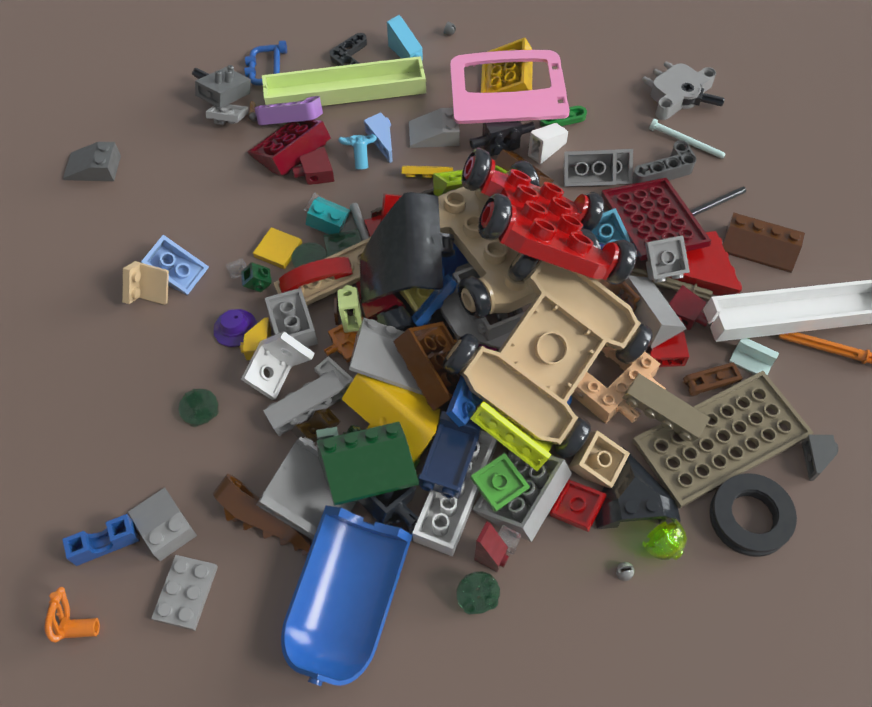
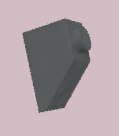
M808 435L802 442L809 481H814L838 454V444L834 440V435Z

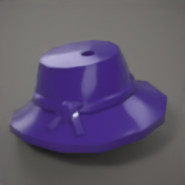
M243 309L228 310L220 315L215 322L214 336L221 345L227 347L240 346L241 342H244V334L257 324V320L252 313Z

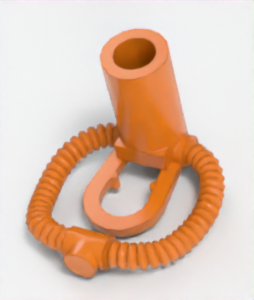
M59 587L56 592H52L49 595V608L45 618V634L51 642L56 643L65 638L96 637L99 634L100 623L98 618H69L70 607L65 588ZM56 610H57L56 616H58L59 622H60L59 625H58V622H56V619H55V611H56Z

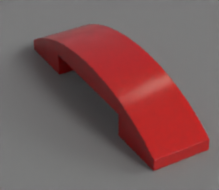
M349 257L322 259L304 264L285 273L279 278L281 293L299 289L300 286L332 276L336 280L352 275Z

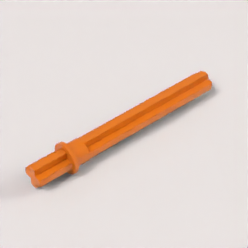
M798 332L779 334L778 336L783 340L862 361V364H872V353L869 349H857Z

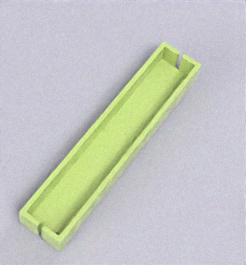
M421 56L262 75L266 105L303 101L308 97L320 96L321 105L327 106L426 93V78Z

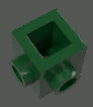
M251 262L241 271L243 287L262 292L272 283L270 268Z

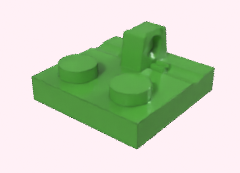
M505 453L470 477L494 512H497L530 488Z

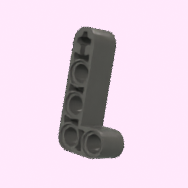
M676 141L670 157L636 166L632 184L661 178L672 180L690 175L697 158L687 142Z

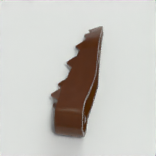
M226 474L214 490L213 496L224 507L227 521H243V530L245 531L257 527L263 530L264 539L275 535L280 538L281 546L292 543L294 551L302 549V555L309 553L312 542L307 536L258 507L256 504L260 497L250 491L239 479L233 475Z

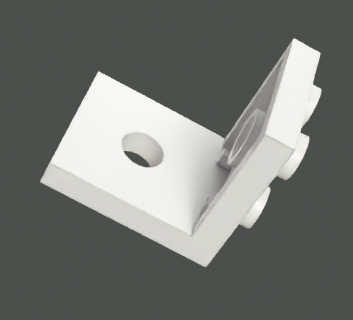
M281 332L260 341L241 380L271 400L277 398L291 367L312 360L315 353L287 333ZM264 368H267L269 370V378L264 376Z

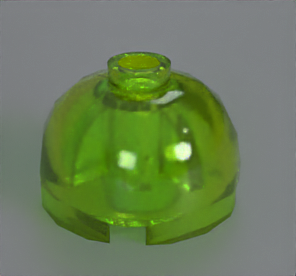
M671 518L673 522L669 524L664 521L655 527L647 535L648 538H651L647 544L645 541L642 543L647 552L659 560H669L671 558L676 560L684 554L683 549L687 543V536L683 526L676 518Z

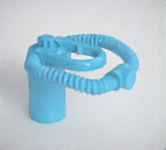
M370 134L367 136L353 135L346 138L340 137L338 139L339 143L353 146L355 169L368 168L367 145L375 142L376 136Z

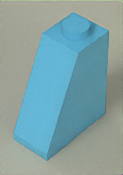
M398 15L387 21L388 46L402 59L421 56L423 60L422 46L402 17Z

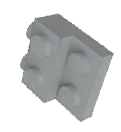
M683 235L645 243L648 258L646 268L649 280H654L655 283L666 281L665 277L672 276V279L683 278L684 273L690 272Z

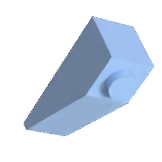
M380 112L364 120L365 132L367 135L373 134L376 136L377 139L374 144L388 162L391 163L393 162L390 135L391 123Z

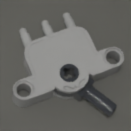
M666 61L664 66L668 69L663 73L657 69L653 70V73L657 76L654 81L646 76L642 78V81L652 88L650 95L658 102L655 115L660 120L670 118L681 109H690L695 105L699 106L700 102L723 106L725 101L723 97L704 93L712 87L716 76V71L711 67H706L696 72L686 64L672 65Z

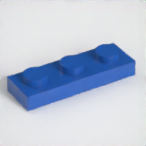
M447 274L443 279V288L440 290L435 289L412 316V320L417 326L427 324L435 310L442 307L445 298L455 291L458 283L453 277Z

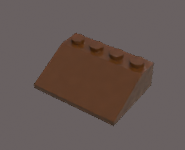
M443 322L407 329L393 341L397 351L402 356L407 369L413 375L417 386L421 389L432 410L444 408L450 404L461 376L459 373L450 375L442 367V363L454 346L455 341Z

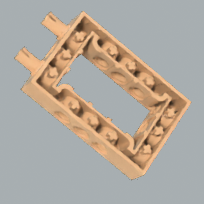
M604 345L601 351L605 353L607 358L610 357L620 365L624 372L608 388L586 372L572 393V396L605 424L618 412L633 423L641 413L628 405L623 396L639 373L666 389L653 379L660 363L644 352L636 361L625 364L616 358V350L614 348Z

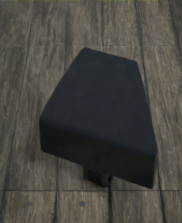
M406 192L380 222L359 259L361 303L366 304L411 288L437 290L443 288L442 257L454 256L455 250L453 249L454 235L440 233L438 196Z

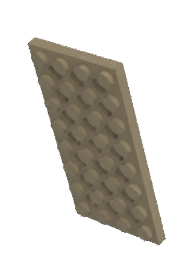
M761 371L694 406L700 412L713 418L716 423L714 425L707 423L700 437L695 441L683 440L682 442H677L673 439V435H679V433L674 430H668L659 424L634 437L632 442L680 509L720 487L729 478L744 474L804 441L808 435H813L814 432L766 373ZM754 392L762 394L763 399L756 398ZM738 401L746 402L747 407H741ZM766 408H772L776 415L769 414ZM722 409H728L732 415H724ZM750 417H757L760 423L756 424L752 422ZM779 424H785L788 427V431H783ZM734 425L742 426L744 432L736 431ZM763 432L770 433L773 439H766L763 436ZM719 433L725 434V435L727 436L728 440H727V441H722V440H720L719 437H718V434H719ZM747 441L754 442L756 444V448H750L747 445ZM701 443H709L711 445V449H704ZM656 444H664L666 446V450H658ZM730 450H737L740 453V457H733ZM685 451L693 452L695 458H687ZM718 458L722 460L724 466H717L714 463V459ZM668 460H675L678 463V467L673 468L669 466ZM697 468H704L707 471V475H700L697 472ZM680 477H687L690 480V484L684 485L681 483Z

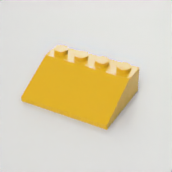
M524 37L487 52L532 50ZM533 62L482 64L481 93L532 90Z

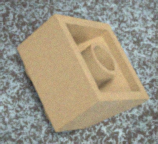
M597 430L589 434L585 444L573 457L569 469L588 481L612 488L630 453Z

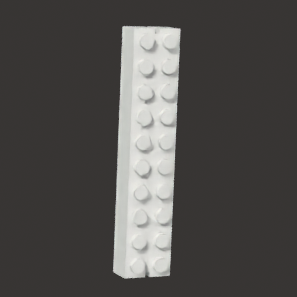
M872 280L714 296L710 298L703 311L708 323H712L710 329L716 342L872 324Z

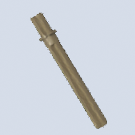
M634 267L630 276L648 277V273L645 270ZM665 277L666 281L658 283L652 280L655 285L677 292L683 285L706 301L710 300L713 291L697 287V284L691 285Z

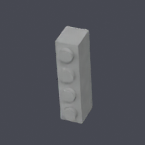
M332 370L323 373L313 382L306 383L296 392L287 394L284 399L270 404L263 411L278 436H281L291 430L296 424H301L311 418L316 410L326 409L340 401L346 391Z

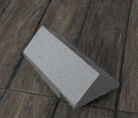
M633 149L564 152V186L632 184Z
M629 276L625 280L640 297V300L636 302L637 308L634 314L641 324L647 325L652 330L653 337L649 344L652 349L686 329L652 280H649L648 277ZM621 288V290H620V292H619V294H618V297H619V298H620V295L624 293V291H623L622 288Z

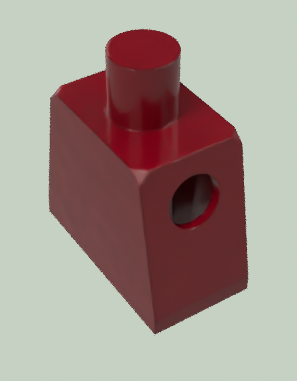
M325 147L300 156L301 166L292 168L294 177L305 176L308 185L335 182L333 169Z
M682 285L669 305L676 315L681 317L682 323L687 330H691L695 322L706 327L708 321L705 314L702 313L706 302Z

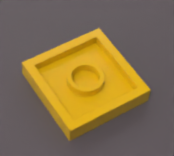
M271 227L253 252V255L257 259L286 269L302 245V239Z

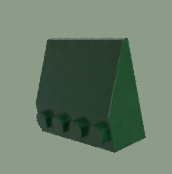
M400 422L317 440L318 458L334 506L419 485L407 439Z

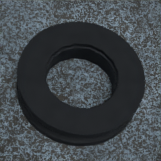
M745 473L729 478L714 494L710 504V521L715 533L726 546L743 555L761 557L776 552L790 540L796 528L797 514L791 497L778 483L762 475ZM742 496H751L761 500L772 514L773 524L771 530L763 534H757L743 529L736 522L732 513L734 500Z

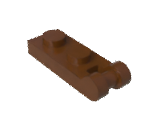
M732 362L686 375L683 381L689 386L690 389L688 391L690 395L697 396L702 392L741 382L743 378L736 364ZM699 380L701 384L696 385L695 381Z

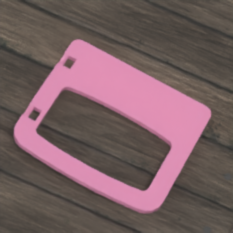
M512 50L458 55L451 60L454 121L458 124L563 119L569 116V105L561 60L554 51ZM503 62H545L548 66L551 87L517 92H467L465 90L464 67Z

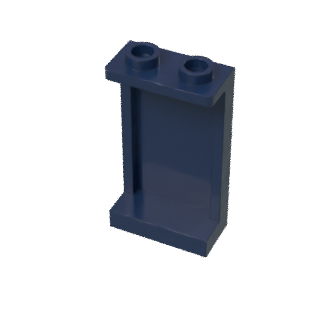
M442 411L438 430L422 473L418 476V486L428 492H440L442 496L447 498H459L482 428L470 419L466 425L459 427L446 412Z

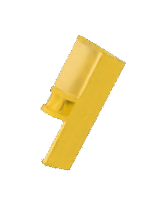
M357 373L342 397V400L369 423L367 429L400 422L413 462L418 460L436 433L440 409L433 411L424 395Z

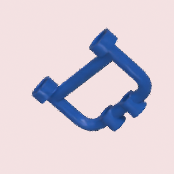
M285 40L279 41V44L255 47L250 51L249 56L245 57L246 66H249L244 69L245 76L251 79L252 84L263 85L262 79L255 78V56L258 53L274 51L273 74L280 73V53H287Z

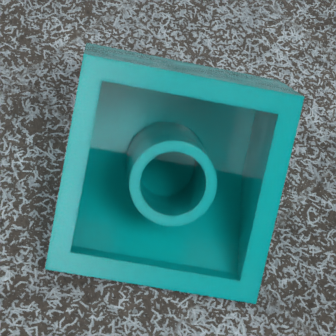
M317 197L307 212L305 225L338 238L351 210L324 198Z

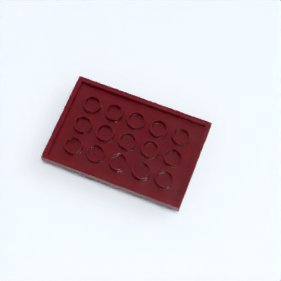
M667 178L605 189L601 192V196L610 210L616 208L628 233L630 243L635 246L636 254L641 261L648 259L645 247L647 242L683 235L686 251L705 248L711 245V239Z

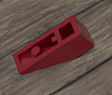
M486 521L476 540L474 561L498 572L500 566L504 568L509 559V556L506 555L508 547L492 524Z

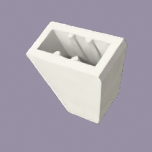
M557 123L533 130L530 134L528 156L537 163L542 164L567 143L568 131Z

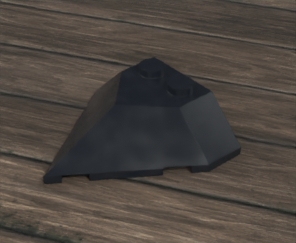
M629 454L613 487L608 488L604 486L602 492L606 493V499L595 518L597 529L618 528L621 522L658 519L659 524L681 522L675 500L631 454Z

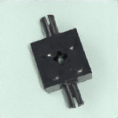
M521 121L483 123L482 136L470 138L469 143L472 149L484 146L485 150L489 152L490 157L499 155L502 150L513 151L520 148L521 136L535 130V125L533 121L524 124Z
M415 486L357 500L382 524L386 523L394 515H398L411 528L419 519L406 506L414 497L417 489Z

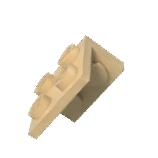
M137 261L124 267L122 302L130 304L136 299L142 298L164 305L167 304L169 271Z

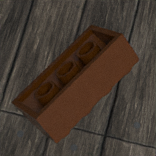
M733 212L722 245L729 255L792 273L803 245L805 233Z

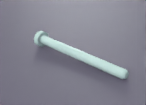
M653 119L649 127L652 131L656 129L716 157L724 158L725 156L724 152L659 124L657 119Z

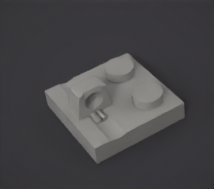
M232 104L222 108L214 105L206 111V118H214L215 124L224 125L226 121L230 124H236L249 113V109L247 106Z

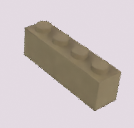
M640 373L634 378L623 396L628 405L641 409L647 417L660 421L664 428L679 433V436L685 441L693 442L698 439L710 420V417Z

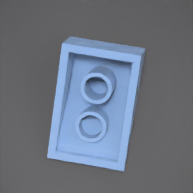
M164 235L141 261V263L168 270V286L186 295L191 292L209 268V266Z

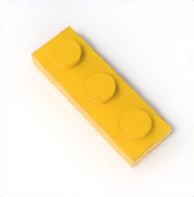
M402 166V174H406V177H416V174H422V177L431 178L433 173L453 171V167Z

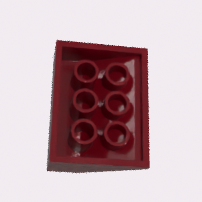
M313 119L287 122L247 152L272 173L285 175L289 173L292 167L301 164L300 156L325 146L331 137L323 121Z

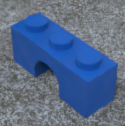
M125 514L107 521V528L99 533L88 534L85 531H81L63 538L66 558L75 566L139 542L134 521Z

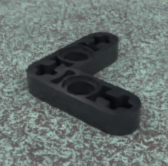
M357 33L330 50L331 61L337 66H344L345 62H350L349 65L360 64L351 56L367 45L366 35Z

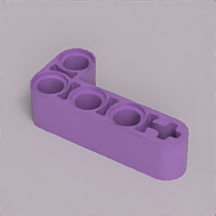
M320 96L308 97L303 101L268 104L254 108L258 125L313 120L323 114Z

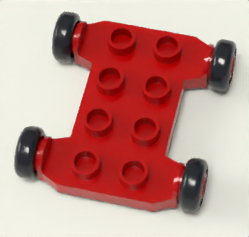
M477 148L470 153L462 171V185L470 191L480 189L481 193L490 197L483 206L478 222V231L482 238L490 241L499 239L500 243L519 253L590 278L604 279L611 284H621L630 276L636 262V249L632 243L626 240H618L614 243L609 242L601 250L593 246L592 240L583 235L581 228L592 231L599 224L604 212L602 196L595 192L586 193L585 195L580 194L573 202L564 197V191L553 183L544 182L542 187L531 184V178L519 170L511 169L509 175L495 170V160L491 159L489 152L484 149Z

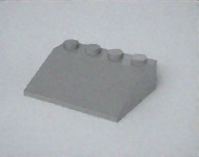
M363 318L355 338L349 370L424 395L417 386L413 375L407 369L406 363L398 353L393 342L404 332L393 326L378 323L373 319Z
M509 451L507 454L508 458L530 488L497 512H494L483 495H481L472 510L509 533L532 542L572 473L564 459L550 456L543 466L536 471L512 451Z

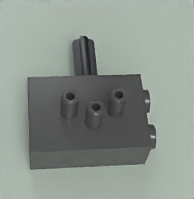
M228 65L211 74L198 68H194L192 71V75L198 78L195 81V96L219 108L250 94L251 79L234 71V66Z

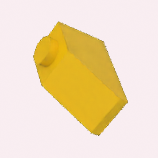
M269 318L262 319L244 334V342H241L240 349L241 353H244L246 360L252 359L261 340L271 337L272 327Z

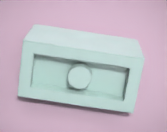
M748 338L740 339L729 363L734 362L737 367L753 375L761 371L768 375L779 353Z

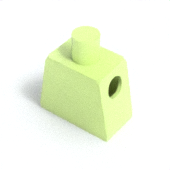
M346 285L343 289L337 291L338 307L344 333L358 331L362 323L357 288ZM353 309L354 316H349L347 314L348 310Z

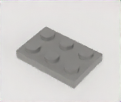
M175 555L151 619L156 622L195 631L218 566L213 563Z

